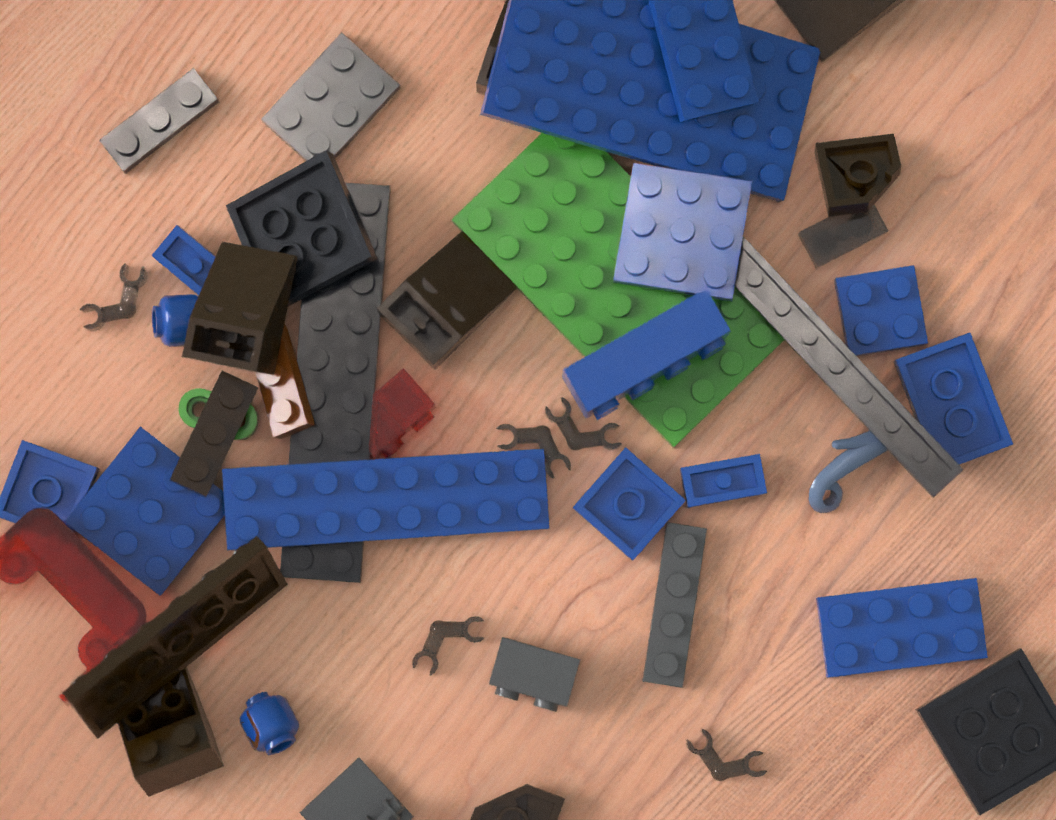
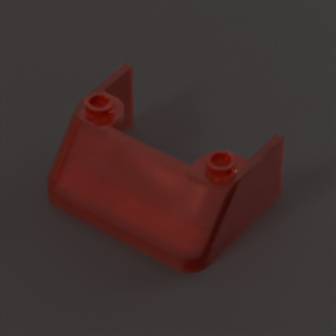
M46 508L30 510L0 537V579L3 582L11 585L22 584L38 571L93 627L82 637L78 645V656L87 668L83 674H86L101 662L109 651L118 648L131 638L146 623L147 614L142 602L51 510ZM60 694L58 697L69 707L70 703L63 694Z

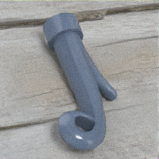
M870 431L832 442L833 448L847 450L838 455L815 477L809 489V503L814 511L829 513L836 510L843 498L842 488L837 481L888 451ZM831 490L830 496L823 500L825 491Z

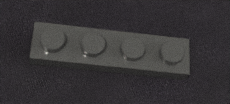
M666 523L643 671V682L683 688L707 528Z

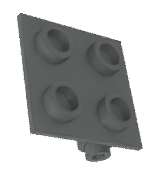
M360 758L356 759L300 812L306 820H411L414 817Z

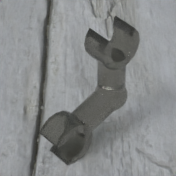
M125 263L121 267L120 278L124 286L120 303L105 307L86 304L80 308L84 313L91 311L98 313V319L95 323L83 326L86 330L97 331L104 326L105 322L129 319L135 315L139 288L148 279V273L144 267L141 268L140 276L135 281H129L127 278L129 272L128 265Z
M561 397L560 400L565 408V414L561 417L553 416L547 406L545 407L546 418L558 425L571 450L577 451L582 448L602 446L607 450H616L622 445V443H608L604 438L606 431L619 428L620 425L616 423L606 424L598 431L580 433L570 416V403L565 398Z
M502 424L496 428L497 430H510L514 435V439L510 444L498 445L497 447L500 449L510 450L517 444L538 443L540 449H544L545 469L551 478H555L550 468L552 461L555 459L563 460L568 470L571 471L570 460L565 455L560 454L552 438L551 431L547 426L515 428L510 424Z
M472 616L465 621H434L430 626V632L422 651L416 653L413 658V669L416 667L420 657L429 656L433 660L430 676L434 674L438 668L437 655L444 638L465 637L470 642H481L485 638L469 635L467 628L470 623L475 621L482 622L484 619Z
M700 730L706 738V746L701 750L695 749L692 743L686 740L687 749L691 753L700 756L716 781L721 782L728 778L746 774L752 777H760L767 772V770L754 772L749 768V760L754 756L762 755L763 752L751 751L743 759L724 763L712 747L713 739L708 731Z

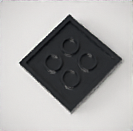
M327 150L226 205L243 246L298 256L288 306L377 259L334 155Z
M1021 648L915 709L977 815L984 814L1056 771V706Z

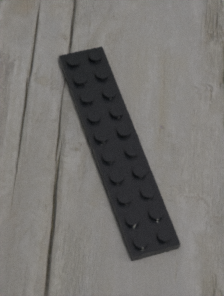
M346 183L377 259L301 299L297 363L315 425L291 435L288 465L370 460L381 316L376 308L382 303L390 186ZM364 541L282 547L280 571L284 578L361 583Z

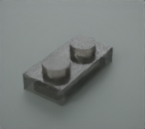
M873 205L868 212L830 216L800 231L798 236L815 268L818 269L886 234L888 229L876 206Z

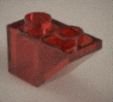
M404 368L373 394L369 452L375 459H378L381 455L386 459L390 458L405 444L401 440L405 434L412 428L418 433L435 418L431 413L436 408L435 403Z

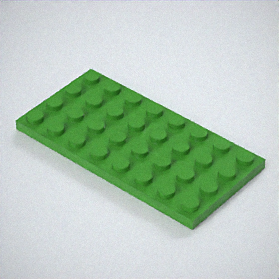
M541 133L452 219V222L518 287V290L586 357L693 295L614 283L613 278L631 176L606 151ZM736 288L734 289L732 302L713 299L731 330L724 340L726 345L723 346L721 351L703 361L697 355L689 360L691 365L688 366L686 371L668 381L664 375L653 380L655 385L652 390L635 400H632L629 395L624 397L673 448L784 341Z

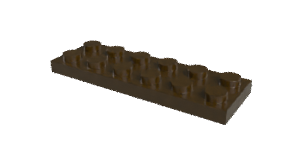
M256 536L249 543L237 548L229 559L215 570L206 573L198 584L184 595L175 598L167 609L152 621L144 623L131 638L118 648L109 651L101 662L86 674L78 676L71 686L62 692L97 739L288 585L267 546Z

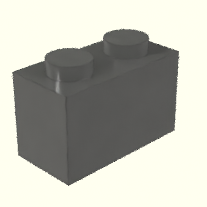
M502 637L489 684L497 686L495 690L496 695L518 701L521 693L535 697L534 706L557 712L558 705L566 707L568 705L580 659Z

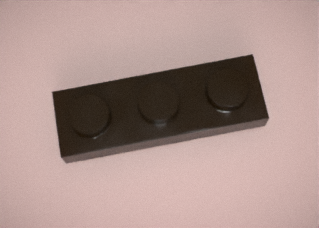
M223 370L221 371L169 481L205 498L207 497L259 387Z

